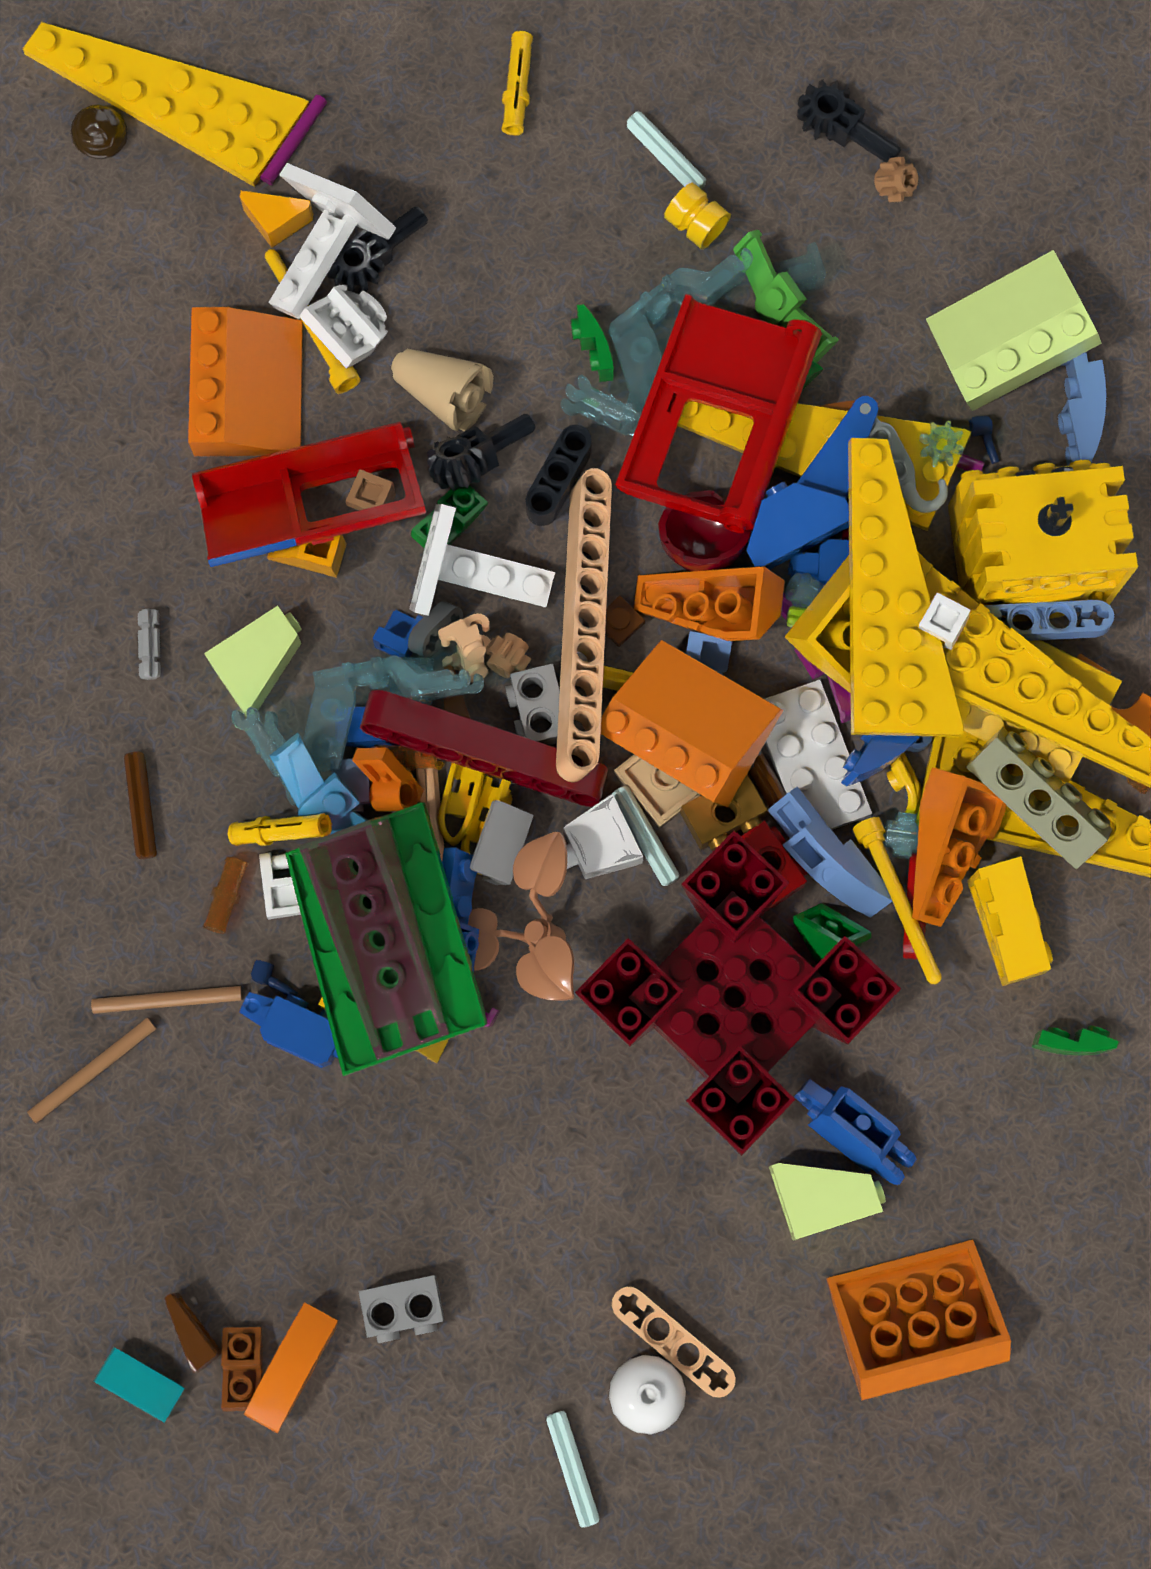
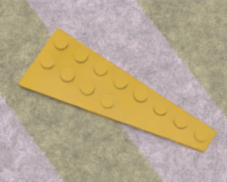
M44 22L40 23L23 47L24 54L253 187L257 185L260 176L309 105V101L301 97Z
M691 401L685 405L678 426L743 453L754 422L748 417ZM797 403L775 467L801 478L848 411ZM877 416L879 421L888 423L895 429L913 462L916 490L919 496L926 501L935 499L939 494L938 481L940 479H944L948 487L971 436V431L962 428ZM904 499L910 524L928 531L936 511L930 513L918 512L912 509Z
M851 438L848 441L851 735L961 737L964 735V727L941 640L919 629V624L928 610L931 601L888 439Z
M924 561L922 571L930 601L932 602L936 593H939L971 610L969 619L952 650L944 647L945 642L941 640L956 698L1151 788V738L1111 709L1112 707L1104 700H1100L1082 686V683L1075 677L1068 675L1051 658L1013 628L1010 629L990 613V610L983 604L976 602L961 590V587L954 581H950L937 571L932 564Z
M964 731V735L961 737L933 736L920 802L932 767L981 782L966 767L972 756L987 742ZM1006 765V769L1011 775H1023V771L1018 765ZM1070 780L1069 783L1081 793V800L1091 809L1096 808L1108 818L1109 826L1112 828L1108 841L1085 862L1151 878L1150 820L1141 815L1136 816L1116 806L1117 803L1109 799L1104 800L1086 791L1085 787ZM1041 789L1033 791L1034 796L1038 800L1044 802L1051 800L1050 795L1046 791ZM920 802L918 806L915 823H919ZM1008 806L1006 807L1000 828L992 841L1062 857ZM1064 815L1060 817L1066 826L1075 827L1079 825L1073 816Z

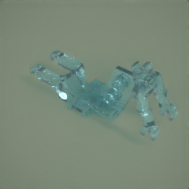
M743 248L740 255L744 261H740L735 255H730L708 272L690 268L676 269L671 275L667 274L664 276L661 283L649 293L645 291L641 294L639 301L613 320L608 330L629 390L627 403L625 404L615 399L612 394L609 396L591 387L587 377L579 375L577 384L580 390L575 389L571 384H567L565 388L566 396L571 401L576 402L572 404L568 399H562L560 405L565 414L570 416L581 414L597 422V425L600 427L603 425L621 435L633 436L662 359L655 333L648 322L651 321L654 325L664 318L669 312L667 307L673 301L682 305L685 294L693 296L700 303L709 306L713 305L730 290L743 282L746 274L745 271L750 268L753 262V255L750 250Z
M395 655L387 658L373 657L370 658L371 661L357 664L347 662L342 663L341 667L313 672L315 689L303 742L320 773L339 770L356 703L355 692L357 685H369L370 689H380L392 686L391 680H393L405 698L426 702L464 694H477L483 689V676L476 673L474 675V682L470 685L471 676L467 670L462 669L456 675L452 670L448 669L428 673L415 661L403 660ZM249 707L247 709L246 720L242 711L234 710L231 716L232 723L236 728L246 732L255 747V753L261 756L272 775L280 779L286 789L288 801L291 805L296 806L269 756L286 742L277 728L279 723L278 716L275 712L267 711L265 714L266 721L263 723L262 716L257 708Z

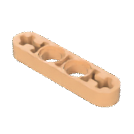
M624 1287L615 1293L612 1298L614 1314L703 1391L712 1397L718 1398L727 1396L732 1392L736 1378L734 1371L723 1360L640 1290L634 1287ZM635 1294L638 1297L635 1304L643 1312L647 1305L654 1309L652 1313L644 1318L640 1328L633 1324L634 1321L639 1319L638 1316L631 1311H628L625 1315L619 1311L622 1307L619 1301L621 1295L629 1297ZM662 1318L668 1323L669 1334L664 1340L656 1341L648 1335L647 1326L652 1319ZM684 1343H692L698 1348L699 1358L693 1365L684 1366L678 1361L677 1350ZM706 1355L713 1359V1362L707 1365L709 1368L717 1373L722 1369L726 1371L727 1374L724 1378L728 1383L726 1388L716 1387L712 1390L709 1387L711 1379L704 1372L701 1373L699 1379L693 1375V1372L703 1365Z

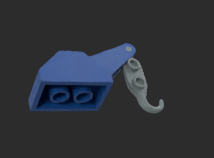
M861 396L855 400L850 410L798 482L790 486L782 482L766 491L767 498L761 502L747 547V553L755 567L764 566L771 570L793 558V555L803 553L849 528V504L846 499L849 494L848 441L851 438L888 439L902 495L906 503L918 512L930 513L938 510L947 499V484L944 479L938 481L939 494L931 501L923 500L916 490L913 462L898 434L890 424L878 420L877 402L872 397Z

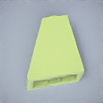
M278 606L204 653L248 720L256 715L301 645L297 634L302 630L291 612L284 615Z
M782 1163L769 1167L792 1240L883 1212L881 1204L886 1203L884 1191L879 1180L873 1182L871 1174Z

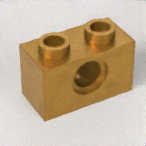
M748 774L728 806L735 814V819L729 823H723L715 816V811L718 808L726 806L714 803L702 795L681 806L680 814L700 850L710 847L711 851H714L733 831L742 830L745 834L762 823L761 819L766 816L767 808Z

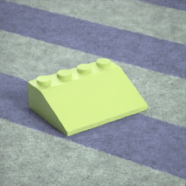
M1054 250L926 318L947 365L972 411L1102 344L1093 322Z

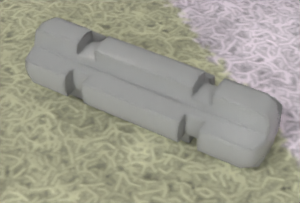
M142 609L138 612V626L141 627V630H138V657L142 660V663L139 664V676L145 680H154L161 675V663L157 662V658H160V630L156 628V625H160V616L156 609Z

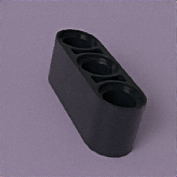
M570 425L561 432L526 495V514L529 521L534 525L547 526L557 518L571 493V489L576 484L590 458L592 447L591 434L581 425ZM571 441H580L584 444V448L579 451H572L566 445ZM559 470L564 471L568 475L563 481H554L550 478L552 472ZM542 500L547 501L551 505L544 512L536 511L532 507L536 502Z

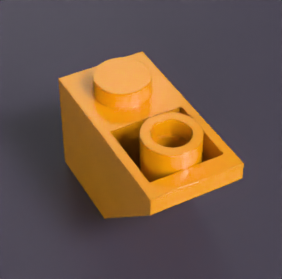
M343 535L334 536L332 541L316 545L310 542L270 552L267 559L337 578L347 543Z

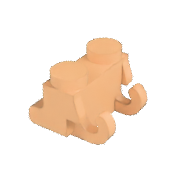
M483 614L470 615L438 631L442 646H449L451 640L457 643V652L446 656L442 660L443 667L451 664L455 670L461 672L466 681L469 680L471 683L481 681L488 674V669L484 663V654L491 640L485 635H480L476 625L481 624L484 632L489 631V620Z

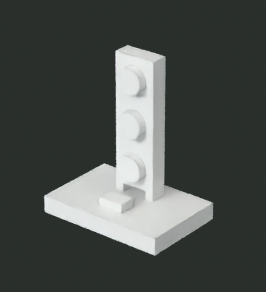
M286 163L280 176L302 196L310 200L318 210L323 212L268 302L277 310L300 319V314L310 303L355 226L388 240L396 227L357 191Z
M443 504L435 505L409 608L411 611L429 616L438 580L542 607L547 606L555 572L448 545L447 541L456 508Z

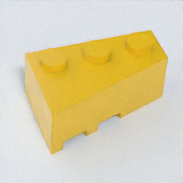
M1016 857L978 869L968 879L967 883L1002 986L1039 976L1051 970L1050 963L1053 962L1052 952L1048 943L1043 940L1039 914L1034 906L1022 857Z

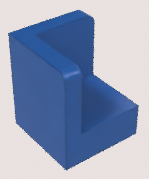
M398 610L393 611L385 628L379 626L372 638L375 648L407 663L413 653L408 648L409 635L413 627L423 616L418 614L416 619Z

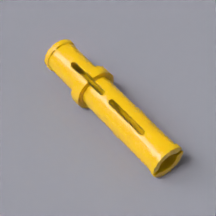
M525 31L512 33L507 88L502 94V103L505 105L502 131L513 136L521 135L524 131L525 107L529 105L530 101L527 87L533 36ZM519 58H521L520 75L518 76ZM517 91L518 94H517V103H516V109H515V108H514V100H515V92Z
M325 813L279 819L262 816L256 818L255 821L231 823L228 828V839L234 846L257 843L260 846H269L274 841L314 837L324 838L331 834L332 823L330 817L325 815Z

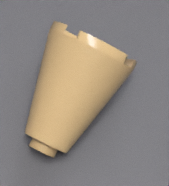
M406 349L395 356L391 366L393 379L449 428L458 431V429L466 431L476 423L487 405L481 402L486 391L491 394L493 388V373L490 368L481 363Z

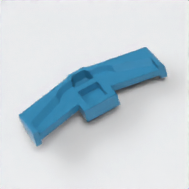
M299 732L269 755L298 808V816L325 813V815L330 817L332 823V830L329 836L370 822V820L353 810L360 804L359 798L335 772L323 780Z

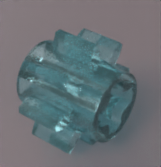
M947 421L945 426L940 427L931 422L930 435H920L919 441L928 444L927 447L921 450L920 456L926 457L929 455L933 459V467H936L938 462L944 461L949 466H952L953 453L963 454L964 447L956 444L962 438L963 432L957 431L954 433L950 429L951 421ZM940 438L947 440V445L944 446L943 450L936 449Z
M898 812V815H895V820H886L884 826L886 833L884 834L885 841L883 844L885 847L892 848V857L909 859L912 856V850L917 851L919 823H915L916 814Z

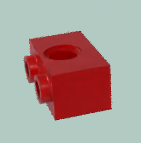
M763 821L741 836L762 857L771 856L775 858L779 864L777 871L789 882L767 911L804 888L807 883L804 876L807 875V872L786 852L783 847L786 841L775 826L770 828Z

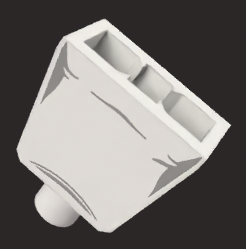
M613 794L563 828V834L568 842V845H566L567 869L578 864L585 879L637 866L643 862V855Z

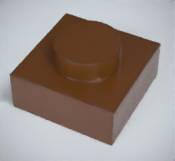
M618 596L606 608L605 634L618 647L645 624V620L621 596Z

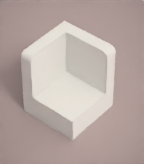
M936 593L919 624V629L944 641V647L952 650L969 619L971 610Z

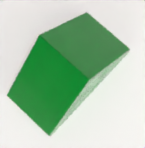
M822 903L793 916V922L816 964L844 936L857 947L871 939V931Z

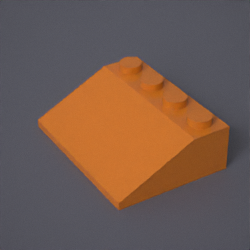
M192 307L188 443L194 456H263L301 446L302 320L231 307Z
M661 640L612 697L601 717L600 734L712 802L728 807L784 710Z
M973 1240L827 1278L848 1360L861 1400L1010 1361L1011 1338Z

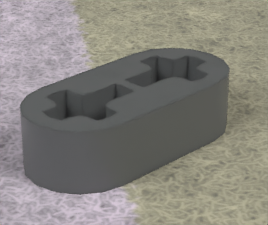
M445 601L438 603L429 612V616L425 615L413 627L408 638L409 650L425 658L432 657L443 647L438 631L463 619L462 609Z

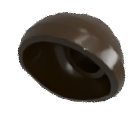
M90 105L82 109L72 122V142L82 154L94 159H106L119 153L126 144L127 126L122 116L115 110L107 106Z

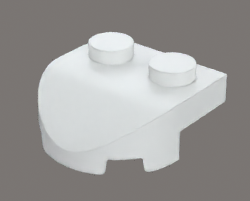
M338 285L332 288L328 296L305 307L299 317L347 369L370 356L387 334L384 325L387 315L379 302L367 292L362 291L358 295L346 291L347 285Z

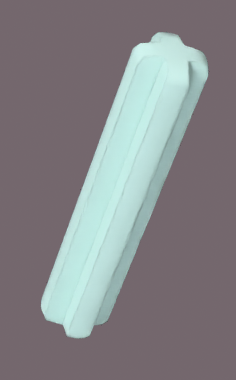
M637 111L629 117L627 128L684 187L688 183L693 182L703 189L706 185L705 177L642 112Z
M628 786L616 789L612 794L632 835L658 880L663 886L672 884L679 878V872Z
M558 1411L548 1415L546 1421L579 1525L581 1527H589L599 1522V1515L567 1415L564 1411Z

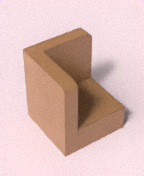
M359 469L346 499V505L357 510H363L391 503L396 496L394 484L389 480Z

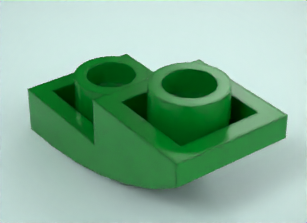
M584 304L577 305V318H571L573 340L580 339L581 351L589 350L591 371H598L599 382L613 381V361L605 335Z
M468 486V488L459 487L456 491L450 489L437 502V504L456 508L447 541L448 545H451L472 524L488 504V501L471 486ZM434 510L411 531L410 536L424 549Z
M1091 1025L1088 1026V1029L1082 1028L1077 1031L1074 1040L1069 1039L1070 1034L1068 1032L1048 1027L1047 1031L1042 1029L1036 1033L1032 1047L1063 1055H1094L1116 1049L1119 1041L1109 1038V1031Z

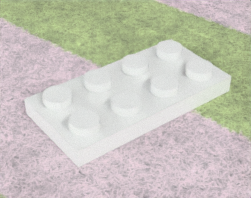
M817 680L765 698L768 702L784 710L765 744L785 793L787 794L795 787H798L831 830L870 817L872 812L861 783L858 782L847 787L841 783L847 773L843 765L849 757V753L821 681Z

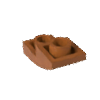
M262 1327L223 1328L221 1367L223 1369L221 1409L223 1411H246L262 1380Z

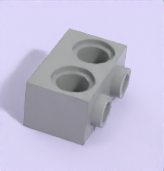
M553 664L511 673V685L505 686L510 708L517 706L520 720L514 721L516 734L549 746L557 744L560 690ZM530 684L538 685L543 690L541 695L536 698H528L522 691ZM543 718L551 723V728L547 732L537 733L531 728V724L535 720Z
M436 1275L359 1291L367 1338L376 1336L378 1343L400 1339L399 1331L414 1328L415 1335L438 1331L437 1323L445 1321ZM418 1295H426L432 1302V1310L424 1318L417 1317L411 1309L412 1301ZM381 1303L390 1304L394 1310V1319L386 1326L378 1324L374 1319V1310Z

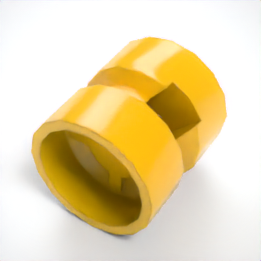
M693 182L688 183L677 193L664 214V218L678 230L687 229L686 237L702 250L707 248L722 233L731 217V214L716 201L708 203L707 194Z

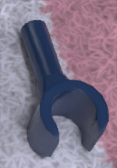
M988 416L972 417L969 420L971 437L982 436L991 464L1000 462L992 441V420Z
M261 960L254 962L251 977L255 982L275 988L286 996L288 994L294 996L298 994V991L271 977L274 965Z

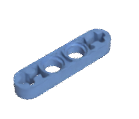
M1102 600L984 605L1000 621L1003 615L1006 616L1005 625L1010 629L1013 628L1028 641L1096 638L1106 634L1114 621L1112 607ZM1056 612L1063 613L1069 620V626L1062 629L1056 628L1050 623L1049 616ZM1076 612H1079L1078 619H1082V621H1081L1079 627H1076V623H1077V613H1076ZM1092 612H1097L1098 618H1104L1100 625H1095L1093 619H1088ZM1024 614L1031 619L1032 627L1029 630H1019L1013 625L1012 618L1015 615Z

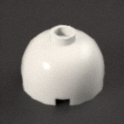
M642 1355L629 1359L617 1369L610 1382L609 1400L613 1413L622 1425L636 1433L654 1434L666 1430L678 1420L685 1405L686 1390L682 1376L671 1363L658 1356Z

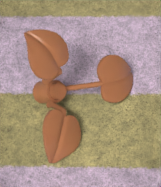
M553 832L529 842L519 851L513 864L515 883L524 890H530L529 897L540 913L541 919H535L528 923L524 933L502 929L496 930L498 922L496 914L483 908L473 909L468 921V925L480 929L474 971L485 969L495 960L499 951L497 937L521 940L528 943L530 953L521 957L517 963L516 976L518 982L529 994L551 1001H564L574 998V955L572 949L566 941L564 930L551 923L553 916L547 913L538 899V894L544 897L555 895L565 880L567 872V846L562 833Z

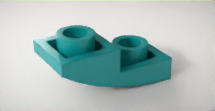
M115 1347L111 1350L93 1381L164 1423L185 1389Z

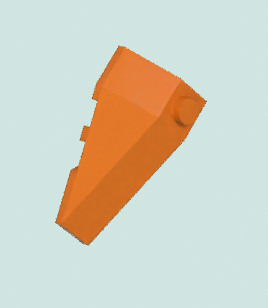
M764 566L638 575L634 610L725 641L759 640L781 616L785 580Z
M933 767L920 802L912 918L941 927L963 891L962 880L970 867L976 869L982 859L978 855L987 838L993 840L998 832L1007 805L983 783Z

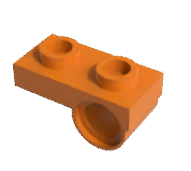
M383 746L357 748L352 761L372 782L369 797L370 803L376 811H400L420 802L424 789L413 778V774L406 770L390 749Z

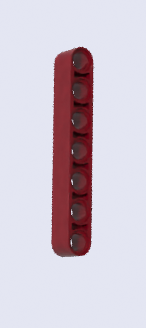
M372 690L369 693L360 726L363 732L373 737L500 779H505L578 805L593 807L602 801L609 771L604 764L598 762L595 768L578 782L566 781L559 775L556 769L557 748L388 691ZM572 755L574 763L583 767L582 760L578 756Z

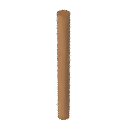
M242 986L92 999L91 1007L92 1013L98 1014L242 1001Z
M147 1017L27 1111L30 1118L35 1123H38L157 1028Z

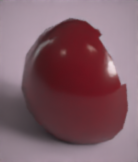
M714 491L691 492L685 495L720 506L724 504V500ZM669 507L663 510L658 523L661 545L672 561L692 572L721 570L732 565L745 552L752 532L751 529L745 530L744 533H735L726 529L724 524Z

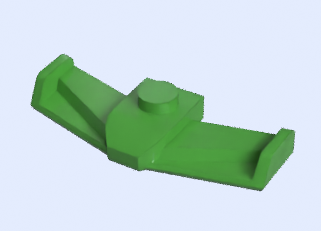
M759 230L748 232L734 247L733 251L740 259L755 293V309L764 322L785 328L791 320H804L817 326L822 332L813 361L817 363L839 339L832 337L799 308L807 300L787 271L776 275L761 241L762 233Z

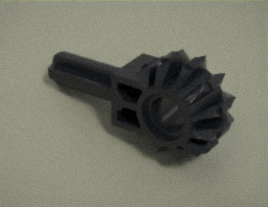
M824 79L819 81L818 88L809 84L805 91L806 95L799 97L798 106L800 109L797 111V119L804 121L802 125L803 132L815 130L813 135L815 140L820 137L822 132L825 133L829 142L834 140L843 147L851 139L883 162H889V158L899 156L901 148L862 122L866 110L857 105L855 100L849 99V88L841 91L838 89L839 83L837 80L832 86H827ZM828 107L833 112L823 113L819 108Z
M413 207L392 222L396 229L389 240L365 229L360 233L357 231L353 239L346 241L328 271L327 277L335 279V286L347 284L348 291L350 292L355 291V285H360L361 289L367 292V281L378 284L380 280L378 273L383 272L385 266L393 261L392 249L425 226L428 222L427 216L421 208ZM353 259L362 261L360 265L355 267L347 265Z
M523 414L488 434L474 426L458 434L456 437L450 438L447 436L446 440L435 442L434 448L427 452V469L434 483H438L441 489L451 487L453 491H456L459 487L468 488L471 483L481 482V476L499 466L496 452L531 434L536 428L534 421L529 414Z

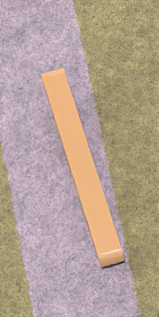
M591 468L585 471L571 489L569 503L556 751L557 772L564 780L569 782L582 780L598 764L600 755L612 483L608 474L598 468ZM586 486L593 489L595 494L589 492ZM584 519L592 522L594 527L589 526ZM582 552L588 553L593 560L587 559ZM581 585H584L587 588H589L591 594L586 593L582 589ZM579 618L587 621L590 628L583 626ZM577 652L583 653L587 657L588 662L581 660ZM575 686L584 689L587 697L580 695ZM573 720L579 721L584 726L585 732L577 729ZM572 755L578 756L582 760L583 767L574 763Z

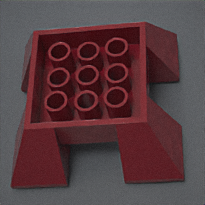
M733 831L681 884L702 919V922L659 966L628 938L575 991V994L629 1047L653 1029L674 1047L706 1079L686 1102L742 1156L796 1100L768 1073L811 1027L848 1045L901 988L846 936L814 968L761 918L789 882L738 833ZM704 964L710 965L715 969L717 977L710 982L703 981L697 976L696 969ZM754 964L764 965L769 971V978L765 981L755 980L750 974V967ZM730 990L738 991L743 997V1005L738 1008L729 1007L724 1001V993ZM756 1016L765 1017L770 1023V1032L767 1034L756 1033L751 1027V1019ZM702 1017H711L716 1021L718 1031L712 1035L703 1034L698 1029L697 1022Z

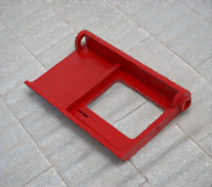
M685 294L617 478L616 487L627 495L724 524L726 529L735 533H744L745 530L753 529L761 502L764 500L822 335L821 330L814 324L804 320H791L786 328L700 303L693 296ZM691 401L748 417L754 422L726 502L720 506L665 490L657 485L685 405Z
M400 421L192 473L202 513L208 550L207 559L210 567L310 542L316 545L332 541L334 536L426 514L408 450L415 447L410 426L403 428ZM393 467L398 468L406 494L404 499L315 522L307 521L301 496L303 490L356 477L359 469L372 473Z

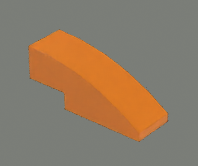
M304 1302L259 1383L244 1413L245 1416L277 1434L279 1433L316 1368L319 1358L333 1336L338 1320Z

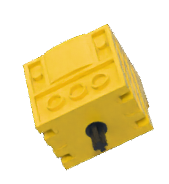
M1077 460L1070 463L1069 466L1055 467L1053 463L1036 465L1033 467V470L1025 471L1019 470L1018 467H1005L999 469L997 473L983 474L981 470H971L962 473L961 481L955 487L956 490L948 505L958 582L961 590L983 605L1102 600L1110 605L1138 568L1136 552L1122 554L1134 538L1132 523L1129 524L1128 497L1127 495L1115 496L1125 481L1123 466L1111 467L1109 463L1091 464L1090 460ZM1059 612L1052 613L1049 619L1065 616V614ZM1018 614L1012 618V621H1031V619L1024 614Z

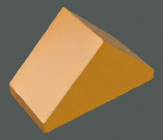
M248 191L240 192V200L244 212L271 248L313 220L310 200Z

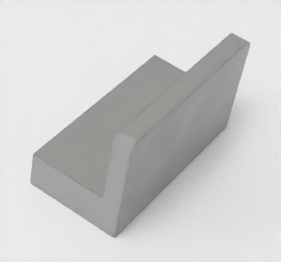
M492 801L470 864V869L484 875L482 879L495 885H510L513 878L515 858L524 846L534 815L502 801Z

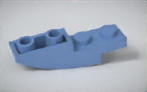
M1085 352L1061 365L1066 366L1068 378H1065V392L1067 398L1070 399L1067 400L1064 408L1058 415L1060 433L1062 435L1066 434L1069 445L1065 449L1067 466L1077 460H1090L1092 462L1100 442L1105 420L1106 379L1103 361L1088 362Z
M798 787L788 792L768 809L790 838L783 846L798 864L828 892L854 910L870 918L892 902L883 879L850 839L843 845Z

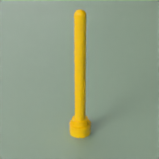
M269 249L265 253V259L280 283L288 269L278 252L274 249ZM302 320L330 368L329 382L335 392L343 394L356 387L361 379L355 368L350 366L346 369Z
M880 817L863 820L853 827L859 844H863L866 849H870L927 981L930 984H938L941 981V973L918 921L912 918V907L883 844L886 830Z

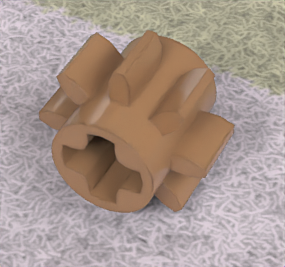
M904 157L889 158V162L880 163L881 168L877 170L874 179L879 195L888 196L889 202H903L904 197H912V192L918 185V173L915 167H913V163L905 164Z
M506 633L503 638L497 635L495 638H492L486 647L485 653L491 656L487 666L498 675L510 678L511 673L524 671L532 660L525 655L529 646L514 634Z

